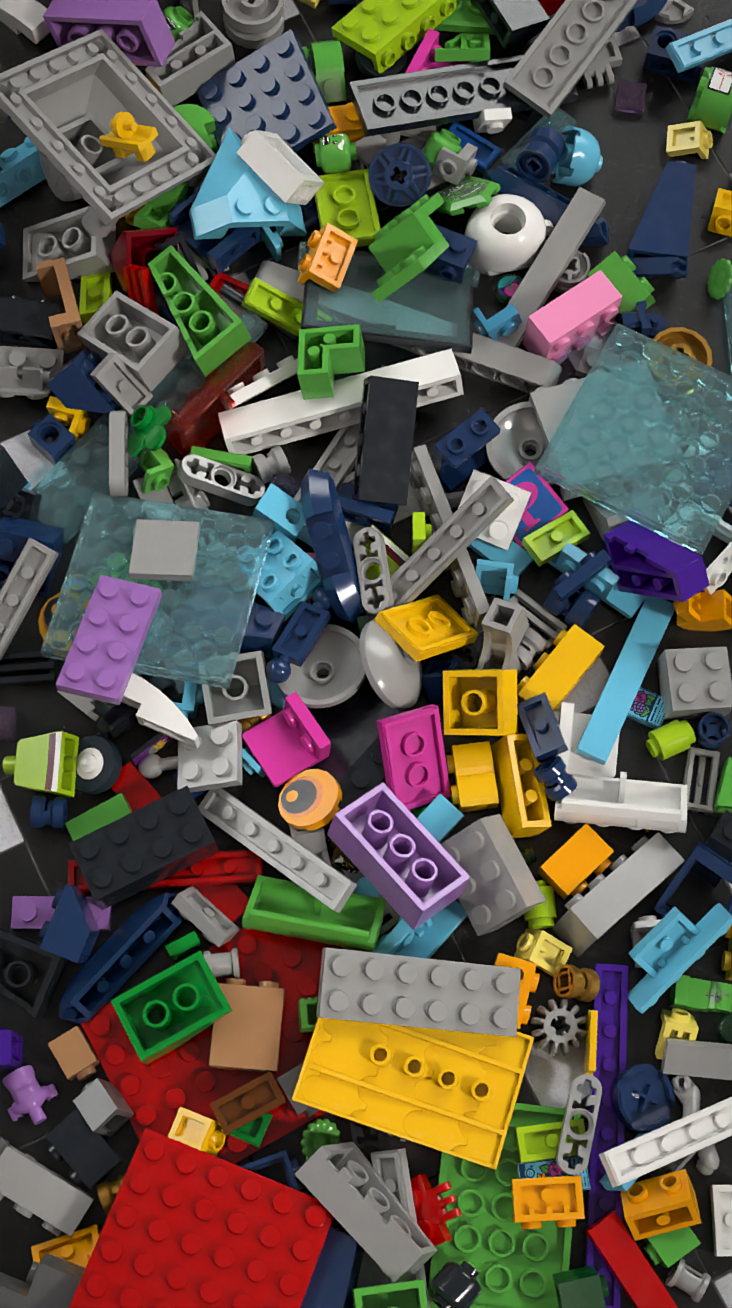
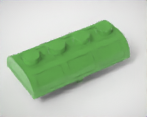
M258 875L243 915L242 926L245 929H254L286 937H295L374 953L381 931L386 899L352 893L340 913H338L295 882Z

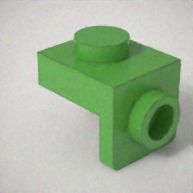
M146 447L142 449L138 462L145 472L140 488L142 492L146 494L154 490L160 491L170 482L175 465L169 459L168 454L161 448L157 451H150Z

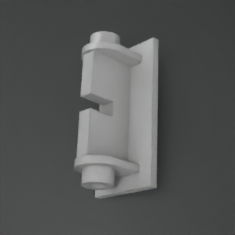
M0 365V397L8 398L14 395H26L29 399L38 400L48 397L51 390L46 384L51 379V372L46 371L45 368L23 367L22 378L18 377V366Z
M177 458L174 459L176 466H174L168 487L172 496L176 497L181 493L184 495L174 501L183 521L197 522L198 515L211 518L208 510L210 503L206 494L198 488L186 485L179 479L177 469L182 461ZM189 466V467L191 468V473L196 474V473L194 472V469H195V468L192 467V466Z

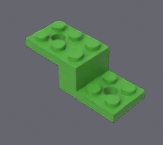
M438 192L431 198L425 194L373 235L376 241L368 246V249L386 272L376 281L379 286L371 293L377 303H380L424 271L450 246L429 217L430 214L445 202Z

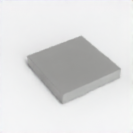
M137 519L129 567L130 579L193 582L200 523Z

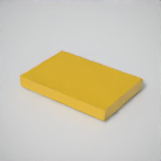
M438 594L380 611L374 619L416 662L474 643L479 636L478 632Z

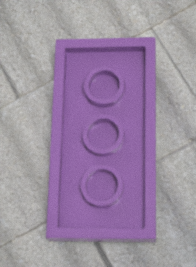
M100 575L56 682L58 691L120 705L162 598L161 589Z

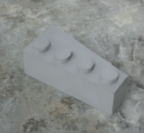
M659 832L650 840L643 836L631 847L635 853L629 858L624 854L621 855L609 866L613 872L607 877L602 873L599 874L587 885L591 890L584 897L578 893L565 904L568 911L551 929L563 943L573 948L571 952L577 958L685 862Z
M354 1142L321 1146L295 1173L296 1177L380 1266L384 1275L394 1282L411 1278L438 1251L411 1215L401 1206V1202L394 1193H391L384 1180L374 1171L373 1166Z

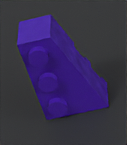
M631 520L603 535L608 555L611 557L613 572L620 577L617 586L621 592L684 602L710 586L702 556Z

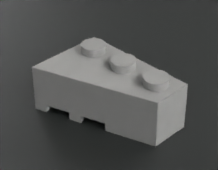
M0 1137V1201L6 1196L15 1202L13 1208L29 1219L35 1214L44 1220L42 1226L51 1233L59 1236L61 1232H64L71 1237L94 1199L75 1184L38 1163L29 1154H24L9 1145V1141Z

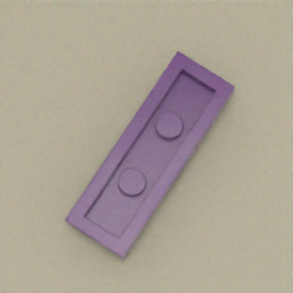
M13 896L11 929L41 931L45 921H51L55 909L52 908L55 896ZM86 897L99 930L111 931L112 906L101 910L93 897Z

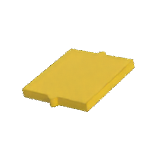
M588 1010V1014L585 1016L587 1020L585 1023L587 1035L585 1036L583 1074L593 1075L596 1071L598 1011Z

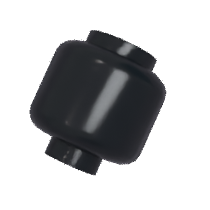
M448 1261L430 1283V1290L433 1293L430 1299L439 1308H470L482 1291L481 1285L476 1280L480 1274L466 1261H463L460 1265L456 1262Z

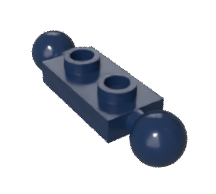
M323 585L313 591V605L304 601L301 602L273 646L272 653L277 658L272 659L266 666V675L271 682L283 683L287 681L291 674L290 663L299 667L302 666L331 620L330 612L327 610L332 608Z

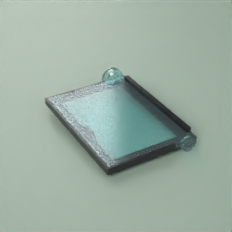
M300 241L297 271H299L298 265L305 254H308L310 249L307 246V242ZM355 247L341 287L336 293L331 292L311 279H308L304 284L300 329L360 324L363 341L443 351L452 348L453 352L468 354L472 352L473 287H478L480 270H473L471 265H467L462 284L454 281L449 282L438 275L422 271L380 303H377L371 293L379 286L376 281L386 272L368 248Z

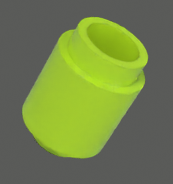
M684 719L680 722L674 720L648 733L649 739L646 740V746L652 757H658L663 761L689 749L690 744L696 742V737L687 720Z
M544 880L536 881L546 901L524 914V921L528 922V929L554 927V919L557 918L554 887L547 886Z

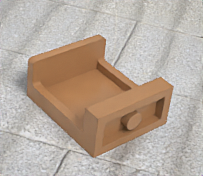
M64 257L46 259L42 263L35 265L44 296L48 298L62 295L66 313L48 317L57 347L64 350L65 353L84 349L85 345L77 335L83 324Z
M227 978L225 984L218 983L232 1012L213 1023L209 1066L217 1069L265 1073L271 1071V1073L278 1074L285 989L279 988V983L270 981H259V987L246 986V980Z

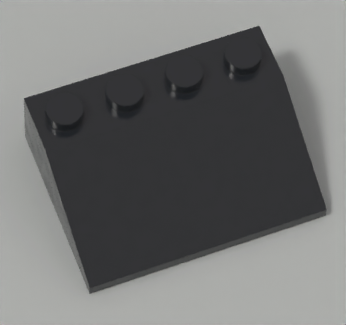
M362 685L350 698L337 705L327 707L316 719L331 742L329 757L307 770L320 769L327 771L339 783L342 791V801L340 800L338 804V812L381 783L386 784L377 720L403 713L401 710L388 706L378 695Z

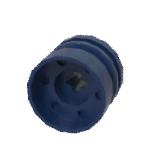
M396 143L384 147L374 156L369 167L368 179L371 190L380 201L389 206L404 207L415 203L426 193L431 183L432 170L429 159L421 149L408 143ZM395 167L407 171V175L404 177L405 182L402 184L400 180L394 181L392 175L396 173Z

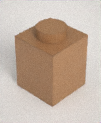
M75 1026L48 1043L67 1079L73 1081L77 1078L81 1082L96 1073L94 1067L100 1064V1061L80 1027Z

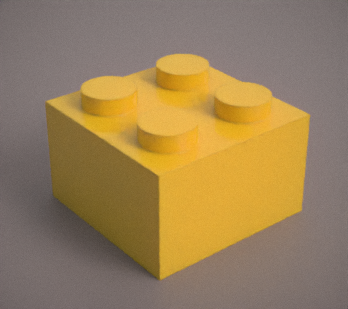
M456 669L443 671L444 735L505 736L518 733L517 669Z

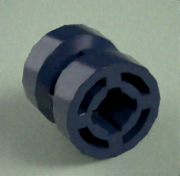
M716 712L704 715L694 728L697 746L706 750L719 748L730 733V723L727 718Z
M554 756L543 761L533 771L537 781L544 784L545 793L551 801H557L568 796L577 787V782L573 775L566 772V764L561 756Z
M34 795L30 809L31 827L42 828L44 825H52L54 829H65L68 817L67 797L47 799L45 796Z

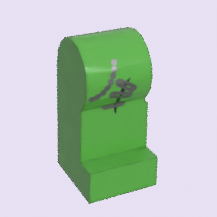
M682 975L676 983L671 985L669 1007L706 1013L730 1014L732 1013V985Z

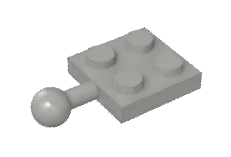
M236 720L193 727L200 741L198 749L178 741V756L160 758L156 754H148L138 764L140 774L148 779L159 777L165 770L178 769L177 790L187 785L191 792L242 785V724Z

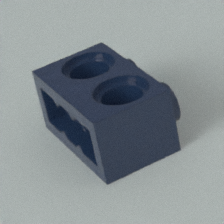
M655 26L643 70L697 84L703 64L678 73L665 48L669 43L691 34L680 32L670 27Z

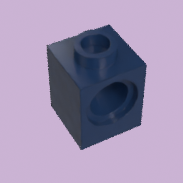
M50 413L44 419L37 420L32 425L30 432L27 433L32 446L57 469L79 449L75 436ZM50 436L58 437L54 442H45Z

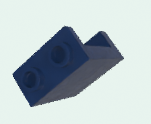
M200 185L183 203L176 204L168 215L170 227H178V232L183 234L188 247L219 275L261 240L260 227L229 228L221 239H194L189 210L200 190Z
M482 408L434 445L432 463L441 485L448 493L455 492L468 482L474 469L482 471L490 464L486 454V444L499 435L501 429Z

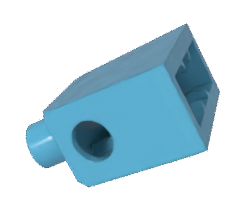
M271 483L255 507L249 524L269 536L278 530L294 543L298 538L313 547L302 504Z

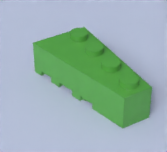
M172 245L148 263L167 301L169 309L189 346L192 356L205 377L252 339L243 321Z

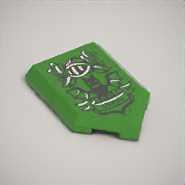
M466 176L458 186L452 184L438 192L445 202L435 211L455 216L464 213L463 207L467 209L487 207L492 201L491 195H497L500 191V184Z

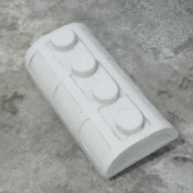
M620 772V779L572 774L577 782L576 789L555 803L554 820L564 821L569 824L579 822L596 824L601 827L619 826L628 827L632 830H660L664 833L686 832L687 785L627 779V772Z

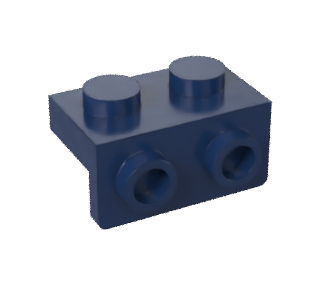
M435 225L450 246L424 271L438 275L446 281L462 284L465 269L475 251L477 240Z

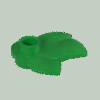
M140 405L134 410L130 419V424L134 427V430L128 439V453L132 458L144 447L150 451H157L162 447L166 439L164 425L172 416L171 410L167 406L161 405L154 408L153 406Z

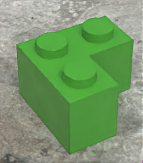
M360 324L299 330L297 376L303 400L334 397V374L365 372V347Z

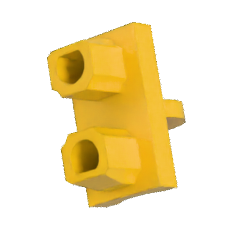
M120 111L110 121V127L112 128L110 133L101 135L98 138L102 146L113 149L116 157L126 158L134 152L137 161L146 162L156 153L152 141L158 136L156 127L138 125L134 121L132 114Z

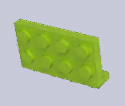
M363 0L331 27L333 37L373 60L375 71L381 74L423 39L429 28L434 30L435 27L455 11L457 3L456 0Z

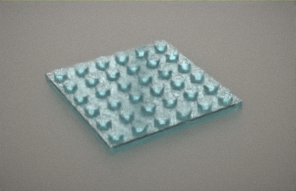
M617 323L536 465L534 473L703 555L732 500V376Z
M94 492L41 648L42 656L66 660L99 577L104 575L160 588L162 592V598L133 673L229 689L274 529L273 522L263 518L125 496L111 497L110 494ZM137 519L200 523L193 582L130 579L129 567Z

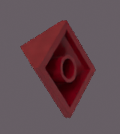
M178 227L122 232L108 256L123 291L127 292L122 267L134 264L150 268L148 263L158 256L153 245L158 242L160 244L163 243L167 237H174V234L178 232ZM176 244L174 247L178 252V244ZM151 272L152 281H153V286H154L157 282H156V280H155V278H154V276H153V274H152V272Z

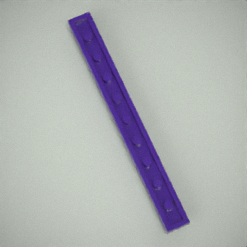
M594 964V971L597 972L600 979V989L598 995L593 1000V1010L598 1011L596 1071L593 1073V1076L601 1083L602 1096L588 1162L590 1190H587L586 1229L610 1211H615L622 1221L623 1204L621 1192L606 1190L599 1182L606 1174L599 1154L624 1144L625 1125L620 1122L614 1111L612 1092L614 1082L619 1073L626 1069L628 965ZM590 1088V1095H594L595 1090ZM586 1234L585 1267L593 1265L599 1276H605L609 1290V1296L604 1297L606 1308H620L621 1286Z

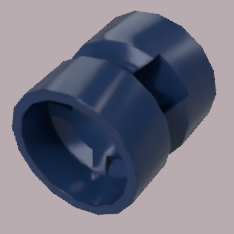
M547 126L538 127L533 131L516 158L517 169L524 178L533 182H542L548 179L565 151L566 144L562 135L555 129Z
M552 589L543 604V608L556 617L563 615L564 622L572 627L576 624L582 629L602 598L589 589L583 591L579 589L561 603L553 594Z

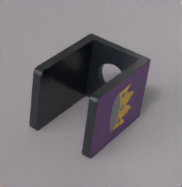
M131 708L107 727L114 741L118 740L139 723L136 717L138 709ZM159 732L130 755L133 764L138 768L139 762L145 756L159 753L175 739Z

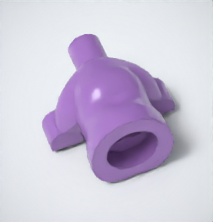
M31 1065L16 1069L2 1081L14 1099V1103L7 1110L12 1121H17L19 1117H24L26 1113H29L34 1125L44 1122L47 1117L41 1108L45 1100L51 1101L53 1097L59 1096L54 1084L40 1087Z

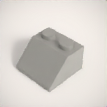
M263 651L198 661L208 725L272 714L269 681L266 675Z

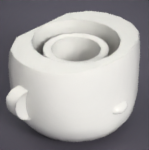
M496 195L491 197L492 201L489 206L480 209L477 207L469 218L465 230V236L477 240L469 265L476 272L488 276L531 267L546 242V236H549L554 229L552 222L545 220L540 210L531 201L517 195Z

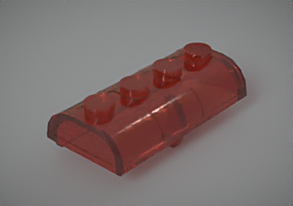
M248 341L241 349L229 357L220 369L216 368L206 378V383L200 389H193L187 395L186 403L179 410L173 409L171 411L172 416L164 425L166 437L184 457L191 453L192 446L204 448L222 430L218 413L226 411L222 402L230 409L235 406V401L229 396L227 390L241 382L245 386L253 383L252 377L266 369L264 349L258 344ZM252 399L242 403L241 405L235 408L247 405Z

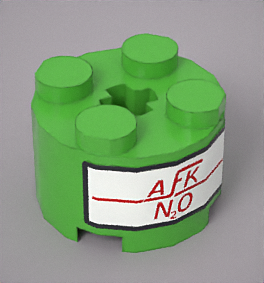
M705 67L687 120L691 122L701 120L706 128L725 134L732 114V72L717 67Z

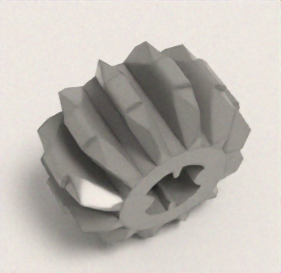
M550 999L548 1001L549 1011L540 1005L536 1010L542 1018L533 1017L531 1019V1024L540 1027V1029L532 1031L531 1036L536 1038L542 1035L544 1039L538 1044V1048L543 1049L548 1043L551 1044L549 1054L552 1056L556 1055L559 1045L564 1056L569 1055L570 1048L568 1043L573 1048L578 1049L581 1044L575 1036L585 1037L587 1035V1031L577 1028L578 1025L586 1023V1018L580 1017L575 1019L574 1015L580 1008L575 1005L570 1011H567V999L561 1001L559 1009L554 999ZM558 1019L562 1020L561 1024L566 1028V1032L563 1031L560 1033V1036L556 1035V1029L551 1027V1022L554 1024Z

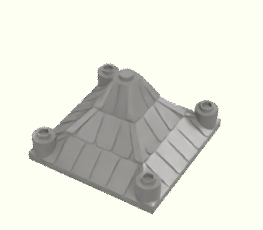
M102 29L0 73V124L10 116L11 120L29 137L40 153L39 158L46 180L57 198L65 202L80 198L86 200L90 206L82 217V224L85 230L92 236L106 237L121 217L154 200L163 193L170 191L179 184L189 181L190 187L196 186L207 170H209L216 156L214 151ZM118 112H129L138 125L156 127L158 136L152 141L156 153L148 161H137L134 152L129 157L118 158L111 147L101 145L98 138L101 135L110 133L112 130L110 121Z

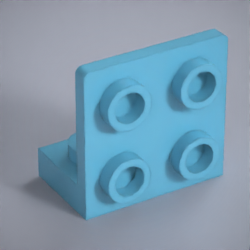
M278 530L234 571L245 584L266 602L270 609L285 614L284 622L298 609L302 601H307L312 596L313 591L323 585L318 565L314 559Z

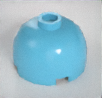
M568 125L561 132V134L565 135V151L551 174L556 173V178L552 179L554 183L576 187L585 184L595 173L599 172L603 163V157L600 155V146L597 139L590 132Z

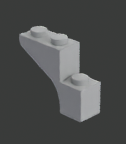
M495 597L481 623L484 632V642L477 669H517L518 677L522 668L516 650L529 627V622L523 606Z

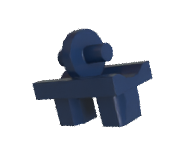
M646 301L637 302L634 311L622 312L620 314V326H617L615 330L618 347L633 345L635 353L643 352L648 337L654 338L659 332L666 330L667 323L665 318L661 314L654 312L645 315Z

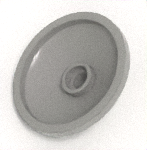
M520 402L500 412L493 420L500 427V434L486 444L487 458L495 473L506 481L531 461L550 485L560 480L531 402ZM532 449L536 454L528 456L525 454V451Z
M374 620L367 622L360 634L359 648L362 665L372 688L380 699L393 709L405 710L412 707L417 702L422 689L421 661L416 662Z
M327 624L302 666L299 667L290 663V677L283 683H277L278 688L286 697L297 692L306 707L326 708L344 702L358 691L366 678L360 656V639L343 627ZM321 675H328L326 678H319Z

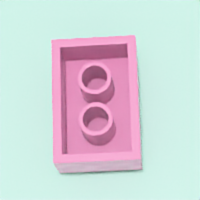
M599 270L528 316L523 345L530 353L561 364L568 357L569 353L575 349L577 351L584 349L586 345L590 344L592 338L598 334L603 336L613 329L623 296L604 273Z

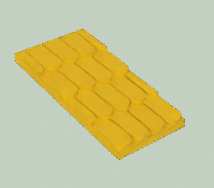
M318 1018L292 1100L466 1161L497 1170L534 1037L517 1032L516 1037Z

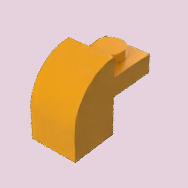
M716 590L712 595L707 592H699L684 602L673 601L674 609L677 613V626L692 631L732 629V596L725 590Z

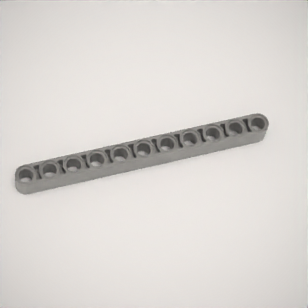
M263 261L255 277L303 303L304 284L297 282L300 271L275 262ZM319 285L317 311L332 319L331 324H360V328L377 329L378 326L396 328L395 332L456 339L457 327L383 300L377 303L374 297L343 286L336 293H333ZM473 333L471 354L453 352L459 369L529 394L542 386H556L562 372V367L555 361ZM394 345L422 356L443 351Z

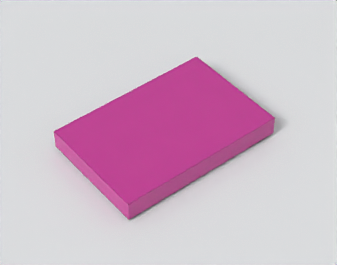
M431 704L377 720L386 785L407 809L412 810L431 804L440 793L445 798L451 797L438 706Z

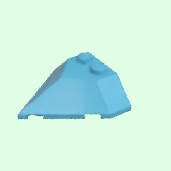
M229 127L196 199L189 210L194 239H221L229 228L271 226L276 227L280 237L305 236L306 229L301 206L299 204L285 203L236 153L242 146L241 139Z

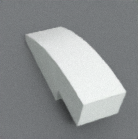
M0 0V21L17 35L23 33L33 43L37 44L50 32L43 18L47 8L38 1Z
M132 673L121 702L138 709L136 717L139 724L198 749L200 745L198 735L178 707L158 688L142 677Z

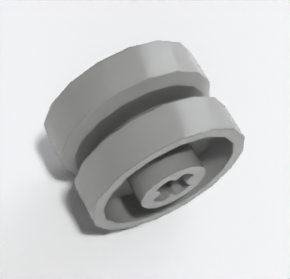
M222 0L224 28L227 36L235 44L248 49H260L282 34L285 21L284 0Z

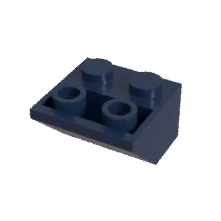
M85 347L64 364L46 384L66 408L110 414V411H113L117 406L113 398L90 376L102 359L96 352H91L88 347Z
M5 515L0 520V587H3L30 537L59 553L36 595L48 598L62 556L65 529L22 518L15 519Z
M66 884L64 890L58 889L53 899L52 908L55 909L51 921L46 920L42 926L38 938L42 940L40 949L75 963H86L89 960L100 930L83 889Z

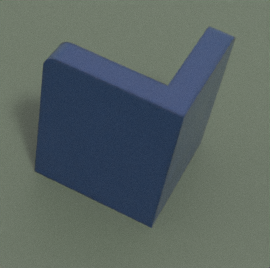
M432 659L423 671L422 684L429 705L434 704L443 708V671L463 669L460 659Z

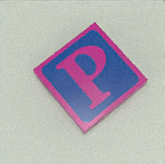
M531 461L505 481L532 492L513 537L520 547L523 546L521 543L524 537L554 521L569 510Z

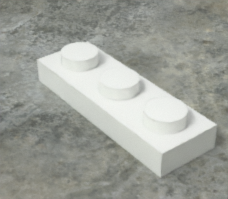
M291 355L277 363L279 369L270 373L267 368L252 377L253 383L245 386L241 382L228 389L229 396L221 401L226 411L241 405L296 375L298 358L295 360Z

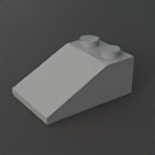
M87 206L24 228L23 280L25 282H40L35 265L49 258L59 259L64 257L71 280H81L83 275L115 272L108 255L116 244V224L106 237L99 238L90 235L82 224V217L89 208Z

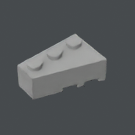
M202 11L195 16L196 21L188 30L184 28L179 33L180 38L175 42L163 66H148L145 69L147 79L172 107L197 93L205 82L236 63L232 44Z

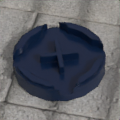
M645 1063L628 1066L619 1073L613 1085L612 1101L614 1111L621 1123L630 1130L648 1133L668 1123L671 1117L669 1116L671 1108H674L675 1095L673 1085L668 1076L663 1074L661 1069H656L653 1065Z

